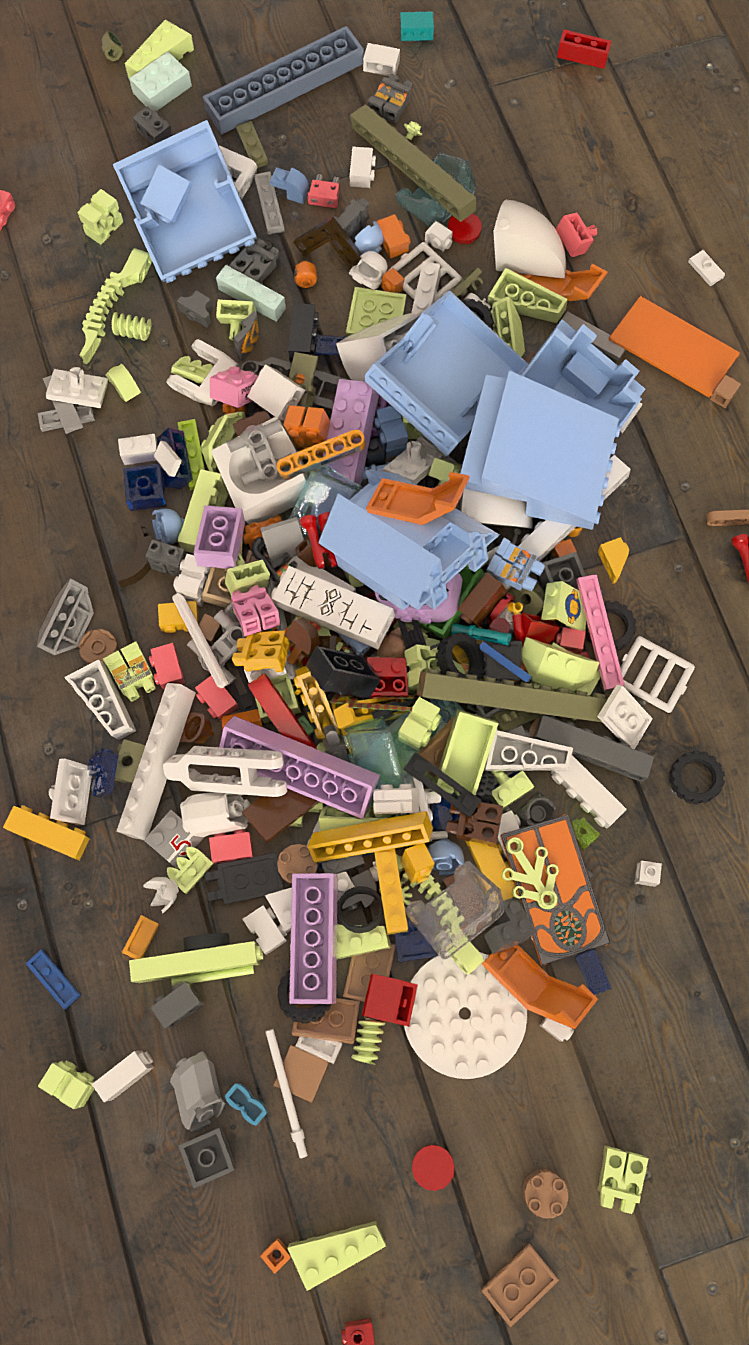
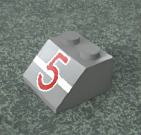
M170 810L144 841L178 869L176 858L183 857L187 859L186 847L196 848L204 838L193 836L190 832H186L183 829L182 819Z

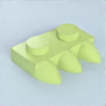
M189 356L181 357L172 366L171 373L193 380L199 384L203 383L213 368L212 364L201 366V360H195L190 363L191 359Z
M186 847V853L190 860L183 857L176 858L180 870L172 867L167 868L168 877L173 879L185 894L214 865L203 853L194 847Z

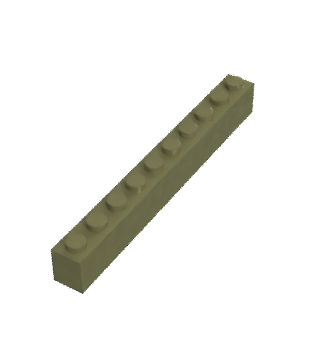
M365 104L350 115L352 129L461 222L476 211V197L474 194L469 193L461 183L455 181L449 173L447 174L442 170L440 165L435 164L428 155L422 153L416 145L409 142L407 137L402 136L395 127L389 125L384 118L376 114L374 109L369 108Z
M430 668L427 669V672L420 671L417 695L426 698L602 722L597 716L608 700L605 698V694L594 693L593 696L587 695L588 692L576 690V693H569L570 689L559 687L555 691L551 690V686L546 685L534 688L533 684L521 682L520 686L514 685L515 681L503 679V682L500 683L496 682V678L484 677V680H479L476 675L466 674L465 677H459V673L447 671L445 675L439 674L440 670Z

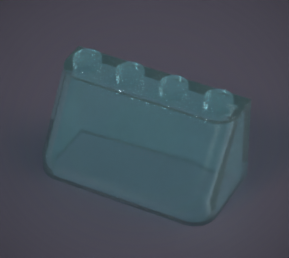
M382 717L344 729L346 734L343 736L344 744L351 751V754H348L350 763L379 774L380 777L376 789H381V785H393V788H399V784H405L391 732L386 722L382 720Z

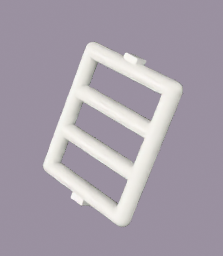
M422 242L408 254L404 253L401 256V260L390 269L394 268L398 272L419 253L424 251L430 256L425 262L440 264V278L445 273H448L453 278V280L437 292L436 302L462 280V277L425 242ZM422 263L404 277L403 290L413 299H415L417 288L413 290L408 283L420 274Z
M638 636L628 654H625L621 661L623 662L620 667L622 676H625L641 645L651 650L633 685L624 680L625 686L623 687L632 694L670 713L680 695L684 694L687 688L686 684L695 666L651 641ZM659 654L668 659L649 694L641 690L640 687ZM676 663L685 668V671L668 703H665L657 697Z

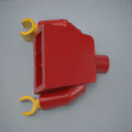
M510 602L508 604V611L514 613L512 616L514 641H522V647L526 637L546 644H550L556 639V633L560 629L555 622L557 619L542 620V616L524 612L519 614L523 609V605L520 602Z

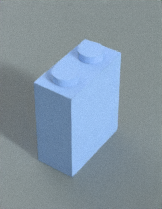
M158 164L140 204L145 207V212H150L152 215L156 213L160 216L159 219L169 224V222L175 224L192 188V184L190 181Z

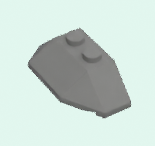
M71 578L67 581L56 596L39 631L38 648L52 655H57L79 646V642L94 614L86 586Z

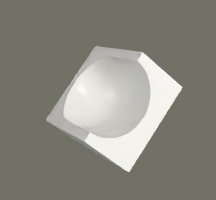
M276 416V417H274V418H272V419H270V420L264 422V423L261 424V425L264 426V425H267V424H269V423H271V422H273V421H276V420L278 419V417ZM281 421L283 431L270 435L267 439L276 460L289 453L294 454L298 452L296 445ZM253 433L251 435V439H256L258 437V433ZM225 443L211 450L235 508H242L244 519L248 524L266 521L315 496L316 489L308 472L289 480L283 479L278 474L274 480H257L244 486L240 475L252 471L256 467L249 448L245 446L231 453ZM289 466L285 469H282V471L287 472L290 470L291 467ZM267 467L264 472H270L272 467Z

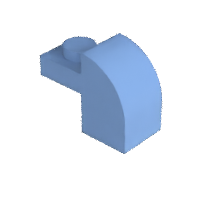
M276 167L271 177L270 185L286 190L288 200L303 204L309 192L307 178L294 168L287 171Z

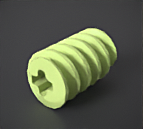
M117 312L113 314L112 330L114 335L127 336L128 338L134 337L137 340L141 338L143 341L148 339L152 327L151 319H148L147 323H145L144 317L138 322L137 316L132 321L131 315H128L125 319L123 313H121L120 318H118Z
M365 1018V1020L359 1021V1024L364 1028L357 1029V1032L362 1037L355 1038V1041L360 1046L353 1047L358 1054L352 1055L351 1058L374 1064L372 1060L378 1059V1056L373 1052L380 1051V1047L375 1045V1043L382 1042V1039L377 1034L384 1033L379 1026L385 1025V1022Z

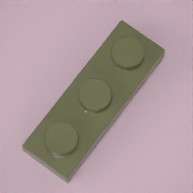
M252 121L237 125L236 131L247 157L256 163L257 168L269 165Z

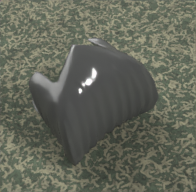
M538 791L515 814L519 817L521 824L527 827L551 820L552 812L556 810V807L552 801Z

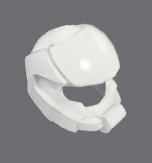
M367 251L360 256V262L351 268L349 274L360 284L375 290L380 286L383 274L387 272V263L380 254L375 251Z

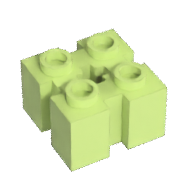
M102 189L92 196L90 204L86 203L78 211L80 220L83 222L82 226L85 234L100 245L110 236L109 233L112 230L115 231L123 223L121 213L118 212L117 200Z
M415 645L404 651L406 666L410 669V672L407 673L408 689L418 690L420 671L427 672L428 668L440 670L436 663L438 662V658H436L437 647L430 650V646Z
M419 697L399 730L398 740L417 751H420L421 747L425 748L430 741V731H435L440 723V708Z
M67 1060L65 1062L52 1063L38 1085L39 1088L50 1095H54L72 1109L84 1107L95 1089L92 1085L94 1077L87 1072H77L75 1070L77 1066Z

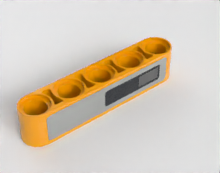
M352 430L286 456L277 462V470L283 479L289 480L302 473L305 474L358 453L366 445L364 434L360 430ZM355 438L361 439V442L358 444L352 443ZM337 445L344 446L340 451L334 450ZM320 452L326 453L323 458L317 457ZM302 459H308L305 465H300L299 463ZM284 466L291 467L287 472L282 471Z

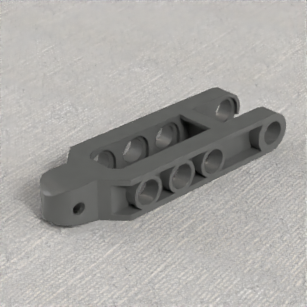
M274 357L262 362L249 360L242 364L241 370L251 371L259 376L264 366L268 365L289 377L292 363ZM315 370L312 384L318 388V391L314 396L312 408H322L327 416L331 417L334 402L333 400L323 398L326 390L336 393L339 379H348Z

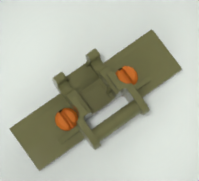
M295 352L288 378L305 389L303 396L297 406L306 408L305 417L308 407H312L316 388L313 387L312 383L318 357Z

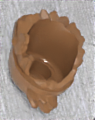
M397 627L384 637L379 649L376 650V656L373 657L405 658L404 651L407 649L400 627Z

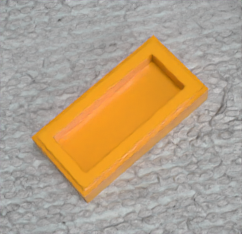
M141 915L122 953L134 959L143 958L160 924Z

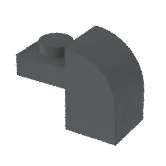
M369 869L351 878L355 887L365 886L376 891V883ZM356 894L344 902L342 909L343 911L348 910V912L359 908V903L361 902L364 908L367 909L372 905L375 898L367 894Z

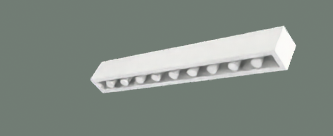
M615 455L609 459L613 460L611 471H607L605 476L609 480L607 488L602 489L601 495H605L604 500L629 477L631 470ZM549 520L540 521L531 534L528 533L522 538V543L518 547L537 555V560L541 561L577 526ZM499 581L507 591L512 587Z

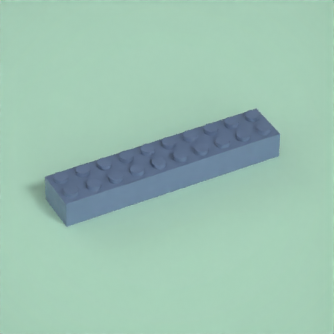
M345 26L203 96L205 111L222 135L236 128L237 125L246 123L362 65L364 58L363 47L348 27Z

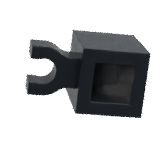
M375 436L371 437L365 461L367 467L374 464L375 466L385 465L384 448L380 438H375Z

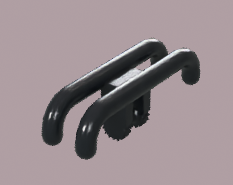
M257 537L252 544V553L257 561L263 559L270 575L279 584L280 580L276 572L289 559L290 555L286 552L272 564L263 554V550L266 547L263 538ZM296 561L289 563L293 568H296L298 565Z

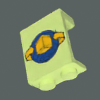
M563 581L547 583L541 619H557L566 624V628L585 631L587 620L579 591Z

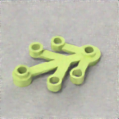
M516 837L509 839L506 842V850L510 854L515 855L526 874L514 872L512 869L507 868L501 872L502 879L534 885L537 892L525 890L522 886H516L512 890V895L517 899L527 898L536 900L541 908L552 909L557 904V895L553 889L556 875L559 873L558 866L550 864L545 868L548 877L544 887L541 882L544 860L548 855L547 849L545 847L535 849L536 861L533 869L522 852L524 847L522 840ZM512 842L517 846L515 850H512L510 847ZM540 849L544 851L543 857L538 855ZM550 867H553L555 869L554 874H551L549 872ZM506 871H509L511 873V877L509 879L505 877ZM518 888L522 891L521 896L516 895ZM545 895H548L550 898L548 903L544 902L543 898Z

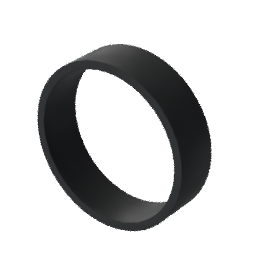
M357 886L350 888L342 894L338 901L337 911L339 920L351 932H369L375 929L383 918L381 897L375 890L369 887ZM356 894H367L374 897L380 904V912L376 919L362 926L346 922L341 916V908L348 898Z
M229 933L203 934L183 938L184 951L230 945Z

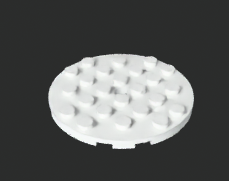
M479 952L484 960L489 956ZM444 953L427 962L415 974L410 983L418 984L410 1025L409 1027L404 1026L412 1048L428 1066L450 1077L472 1079L497 1071L514 1056L525 1034L527 1009L482 964L467 975L447 953ZM463 1007L468 1008L471 1012L467 1020H463L459 1016V1011Z

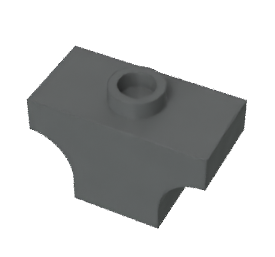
M197 290L190 297L180 296L177 300L179 311L185 314L191 321L195 320L208 328L211 324L209 313L213 309L211 299Z

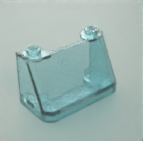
M441 152L432 160L435 164L440 165L447 174L449 173L455 181L461 183L469 193L475 192L476 182L469 160ZM421 187L413 194L408 188H402L395 194L398 204L428 227H431L435 221L442 224L452 215Z
M328 466L316 468L309 475L289 519L297 517L303 539H305L309 535L300 524L299 519L301 517L315 515L317 519L320 514L331 512L338 493L350 500L363 487ZM317 521L318 536L320 540L322 534Z

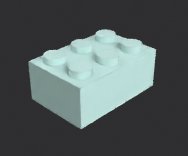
M166 52L129 78L133 94L153 111H158L192 87L189 71L169 52Z

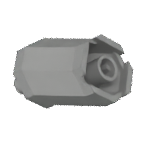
M203 1051L188 1059H181L177 1063V1069L170 1079V1083L175 1089L181 1121L185 1128L192 1133L211 1124L209 1119L212 1116L217 1118L226 1104L220 1095L214 1064Z

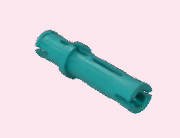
M454 623L452 626V635L466 633L470 635V638L473 637L477 640L499 643L506 646L510 644L511 633L477 628L475 625L466 626Z

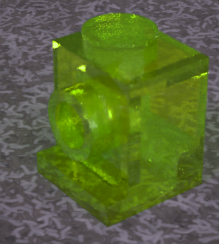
M584 817L580 821L576 818L571 822L578 845L582 850L586 849L601 835ZM580 828H584L586 830V834H581Z

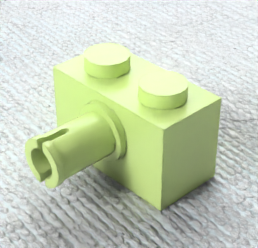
M218 300L216 318L222 324H231L229 339L234 341L233 337L241 331V322L252 312H256L257 308L252 301Z
M434 458L429 476L440 480L439 486L450 480V472L460 474L462 464L446 458Z
M238 553L239 558H237L236 567L227 569L225 584L231 596L236 591H241L242 593L249 592V589L256 585L260 588H267L270 573L263 559L246 564L242 555Z
M490 771L499 783L498 787L492 791L490 800L495 805L503 806V809L531 792L534 788L524 771H521L512 778L508 777L504 771Z

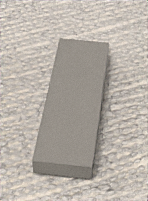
M74 405L81 423L95 421L93 407ZM56 409L38 413L42 432L63 428Z

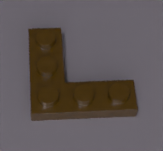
M333 216L299 236L293 242L303 256L330 242L350 269L358 265L361 260V252Z

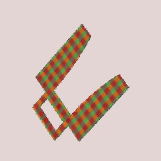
M334 694L331 703L349 704L348 708L412 711V707L357 703L358 698L353 695ZM408 695L407 697L370 696V698L414 699V695ZM339 697H349L348 702L338 701Z

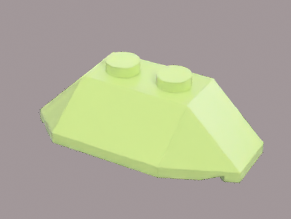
M508 296L493 303L491 311L494 321L493 331L522 357L525 353L521 319L511 297Z
M240 411L226 414L217 419L215 425L210 427L207 440H204L201 444V451L208 471L220 473L211 450L225 444L226 441L236 438L233 423L242 418L246 419L245 412Z
M526 637L522 647V661L528 674L533 677L531 679L533 682L551 686V688L558 690V687L570 689L569 693L593 681L600 663Z

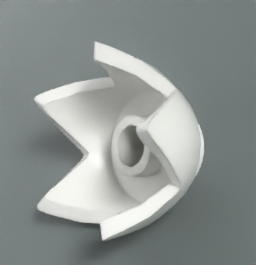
M154 877L143 885L145 888L157 890L151 906L165 905L161 910L162 914L171 907L179 892L176 882L166 877Z

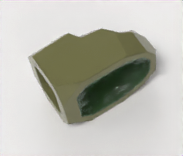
M106 31L101 40L102 50L106 58L113 62L119 60L123 54V45L112 32Z

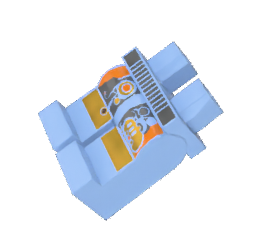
M503 538L486 573L488 572L495 579L515 587L519 591L522 588L533 591L537 580L529 577V575L533 572L540 576L545 565L537 560V555L531 554Z

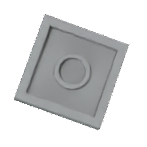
M297 517L260 528L271 563H274L286 552L289 553L290 557L297 555L295 548L304 540Z

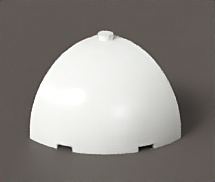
M504 200L493 231L496 271H504L507 268L521 274L565 278V251L555 227L543 214L531 206L513 200Z
M414 312L383 321L358 331L336 343L342 363L350 379L364 381L366 379L364 376L371 366L404 338L422 312ZM381 396L378 398L379 404H381Z
M464 489L461 495L460 511L479 523L533 529V517L526 515L527 502Z

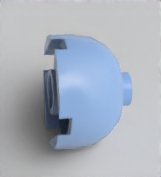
M376 221L373 222V227L368 225L354 238L356 240L354 244L361 254L367 251L379 253L382 250L380 246L384 242L383 233Z
M171 509L154 510L152 515L156 514V519L152 520L156 539H161L162 543L169 545L175 544L182 530L184 519L180 518L179 514Z
M440 839L428 847V851L435 863L431 871L432 874L433 871H440V876H451L458 873L460 868L464 869L463 851L456 843L448 839Z

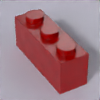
M563 30L557 58L605 69L612 41Z

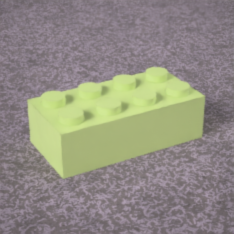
M459 709L456 711L438 769L474 795H476L498 723L495 720ZM436 776L434 781L436 785L448 793L453 794L455 791L456 795H460L458 791Z

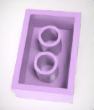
M204 506L194 549L197 566L228 569L236 567L245 525L242 508Z

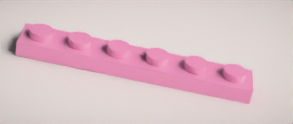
M597 575L580 577L576 581L596 660L600 662L598 668L604 690L614 689L616 685L625 686Z

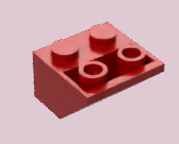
M367 657V662L381 679L371 696H408L406 658Z
M371 974L362 1016L409 1027L418 984Z

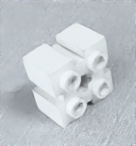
M186 554L185 560L182 559L180 563V570L182 572L179 574V577L176 576L174 587L177 593H181L184 596L186 602L196 601L198 606L202 607V594L211 567L197 566L195 556Z

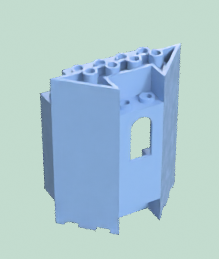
M561 320L520 375L619 418L618 426L622 428L642 400L640 396L645 390L642 385L634 380L639 370L626 359L621 364L616 365L591 343L597 335L584 324L577 330H574L564 320Z
M366 470L369 484L354 497L348 500L338 493L319 544L334 553L337 565L401 610L404 611L409 605L418 610L424 604L435 610L448 598L446 584L467 564L469 569L476 572L488 561L486 547L499 534L456 508L424 525L367 513L366 507L382 478L413 485L416 484L397 473Z

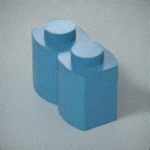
M235 1083L225 1095L229 1105L237 1110H241L245 1120L253 1125H258L269 1112L265 1103L253 1097L249 1088L241 1083Z

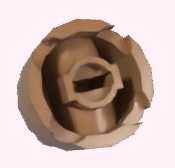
M291 845L279 854L278 871L283 880L292 885V874H317L319 871V863H314L307 845Z
M537 1169L524 1180L522 1187L523 1199L527 1207L536 1216L545 1219L554 1218L563 1213L568 1202V1189L565 1182L557 1174L547 1169Z

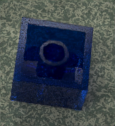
M160 464L123 468L125 497L130 511L167 506L164 474Z

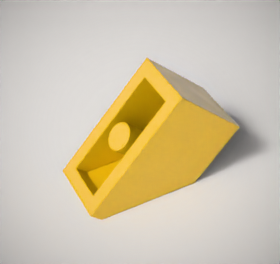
M621 537L601 544L597 551L612 584L617 582L629 554L628 545L625 542L623 543Z

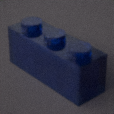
M167 428L156 438L157 445H159L160 441L167 442L181 459V464L175 477L169 476L162 467L165 487L182 489L193 480L184 432Z

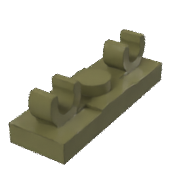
M479 267L471 270L450 291L460 298L467 293L466 288L468 287L471 291L477 290L474 283L476 282L478 285L483 284V280L478 277L482 271Z
M506 709L492 715L491 719L498 723V731L507 732L535 721L545 714Z

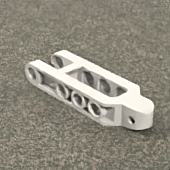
M193 746L188 753L173 755L163 764L164 774L167 779L181 781L192 791L278 797L287 793V783L285 781L273 780L270 777H258L257 769H277L283 766V754L279 751ZM190 764L240 767L241 777H236V775L218 776V774L203 775L195 769L188 768Z

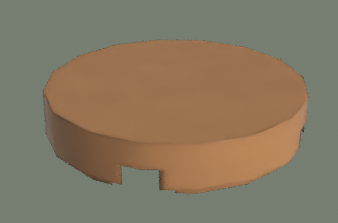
M104 629L88 631L79 642L80 655L87 664L97 660L105 663L103 658L116 652L118 647L115 637Z

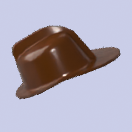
M189 713L180 741L197 744L204 743L209 736H214L215 734L211 731V722L205 718L204 714Z

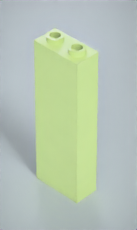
M253 941L129 960L131 982L144 983L261 965L260 960L263 959V951Z

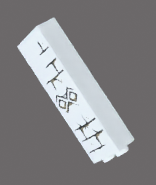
M288 566L287 570L282 573L278 587H275L271 594V600L276 607L299 617H304L311 622L375 649H379L395 617L394 610L391 607L291 566Z

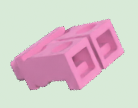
M256 585L252 586L249 592L242 593L241 591H236L232 593L233 610L242 627L244 636L260 632V622L263 630L280 625L278 610L268 593H266L265 587L260 588Z

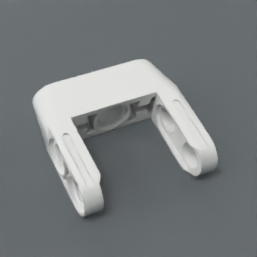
M219 146L231 176L237 179L235 185L242 200L253 181L257 165L253 160Z
M196 339L192 344V349L198 356L215 364L200 387L178 375H170L167 384L174 390L197 402L214 406L218 400L210 398V377L218 372L229 369V367H239V364L224 352Z

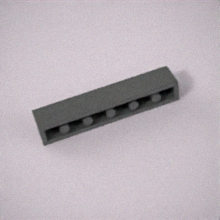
M543 715L539 719L533 739L572 747V756L640 782L648 779L654 757L645 750L632 749L629 744L622 742L616 743L608 736L595 735L592 730L579 729L575 727V724L558 721L552 715Z

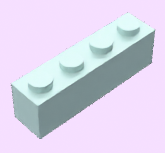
M225 265L216 277L220 291L238 301H252L257 308L256 311L276 322L286 310L284 296L228 265Z

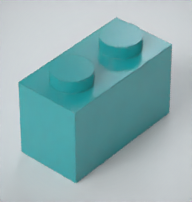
M400 12L401 41L433 40V12Z

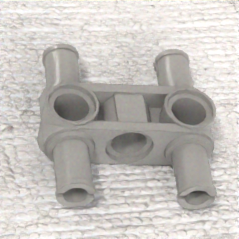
M278 419L264 426L260 424L248 426L241 433V436L226 441L231 453L246 446L252 455L256 467L254 470L240 475L244 486L257 480H274L279 474L277 462L284 457L276 460L267 441L268 436L283 431ZM253 433H258L256 439H251ZM271 466V471L265 473L264 470L267 467Z
M221 610L214 616V619L225 629V633L210 648L228 681L227 686H229L236 677L224 666L233 656V653L238 651L237 639L234 633L237 629L242 632V627L238 622H233ZM192 639L187 644V646L190 647L198 656V661L201 663V666L205 670H208L194 640Z

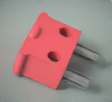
M318 174L316 180H312L310 192H308V204L338 208L339 178L334 177L333 182L322 181L323 176L320 175L319 178Z

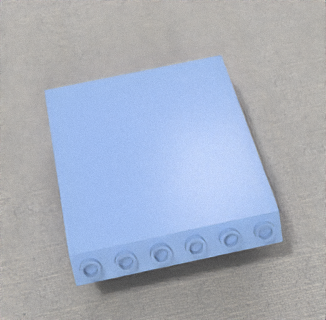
M207 120L113 164L137 217L134 219V222L161 281L170 283L176 280V276L190 274L192 272L191 269L197 266L198 269L208 265V261H218L223 258L224 254L228 252L233 254L239 251V247L253 245L255 240L258 239ZM158 164L190 181L192 184V188L175 224L169 222V224L159 219L160 216L156 213L152 215L150 212H145V207L140 204Z
M449 290L420 315L401 341L371 366L364 376L366 378L364 381L447 457L473 427L486 375L507 379L509 370L520 375L528 363Z
M510 370L507 379L486 375L460 473L470 477L465 489L527 502V516L593 530L594 523H599L601 514L597 512L598 506L602 507L605 495H601L602 489L607 488L609 478L605 477L606 472L611 471L613 460H609L610 455L615 454L617 443H613L614 438L619 437L621 426H618L619 418Z

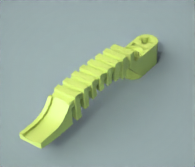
M134 248L122 272L118 274L111 272V279L106 278V285H102L101 292L97 293V299L93 300L94 305L89 308L90 313L86 314L87 320H84L82 323L84 326L82 330L86 335V342L80 353L83 364L90 362L99 347L101 339L97 338V335L105 336L103 330L105 324L103 321L107 319L104 314L109 313L107 307L112 308L113 306L110 300L117 302L118 297L116 294L122 296L124 294L122 288L137 282H143L152 264V259L148 252Z
M396 854L400 874L404 870L401 864L402 856ZM406 873L403 874L400 880L403 881V884L408 880ZM430 875L426 881L420 884L418 891L422 893L428 889L425 898L429 900L432 896L435 897L431 903L434 908L438 904L441 905L438 907L436 914L438 917L442 913L446 915L442 917L439 923L442 926L446 924L449 927L448 940L443 943V948L465 974L469 975L484 962V959L458 928L464 921L462 915L457 918L459 909L456 906H452L453 901L450 898H446L447 893L444 890H440L439 883L435 884L433 881L434 877ZM417 881L412 884L410 883V886L414 888L418 884Z

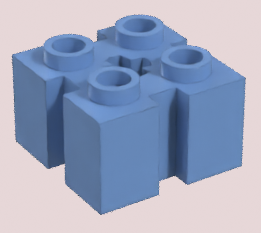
M392 406L376 410V417L374 418V427L378 432L376 437L380 438L386 458L400 455L406 450V444L408 443V434L402 422L401 414Z

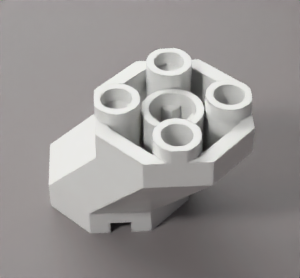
M209 792L187 797L180 804L183 829L198 837L245 829L248 826V820L243 816L242 811L250 806V802L247 799L243 800L241 796L244 794Z

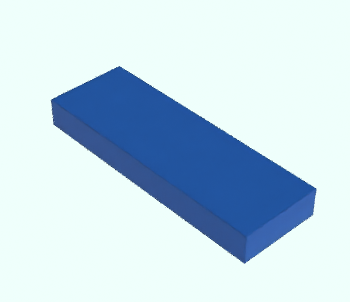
M482 642L479 646V649L523 681L528 683L533 678L487 643Z
M43 949L25 963L64 1010L81 996L79 991Z

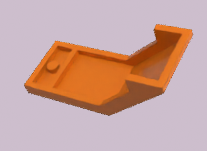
M592 264L590 270L576 272L566 270L565 278L517 274L566 298L567 301L589 299L608 272Z
M450 472V480L433 489L382 478L366 507L367 513L424 525L455 509L470 477L469 475Z
M519 945L496 954L491 952L482 963L527 1010L572 1029L579 1025L598 1000L584 984L576 987L549 976Z

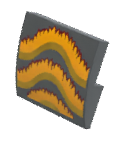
M255 311L241 322L243 330L233 337L236 354L241 361L253 350L260 335L258 317Z

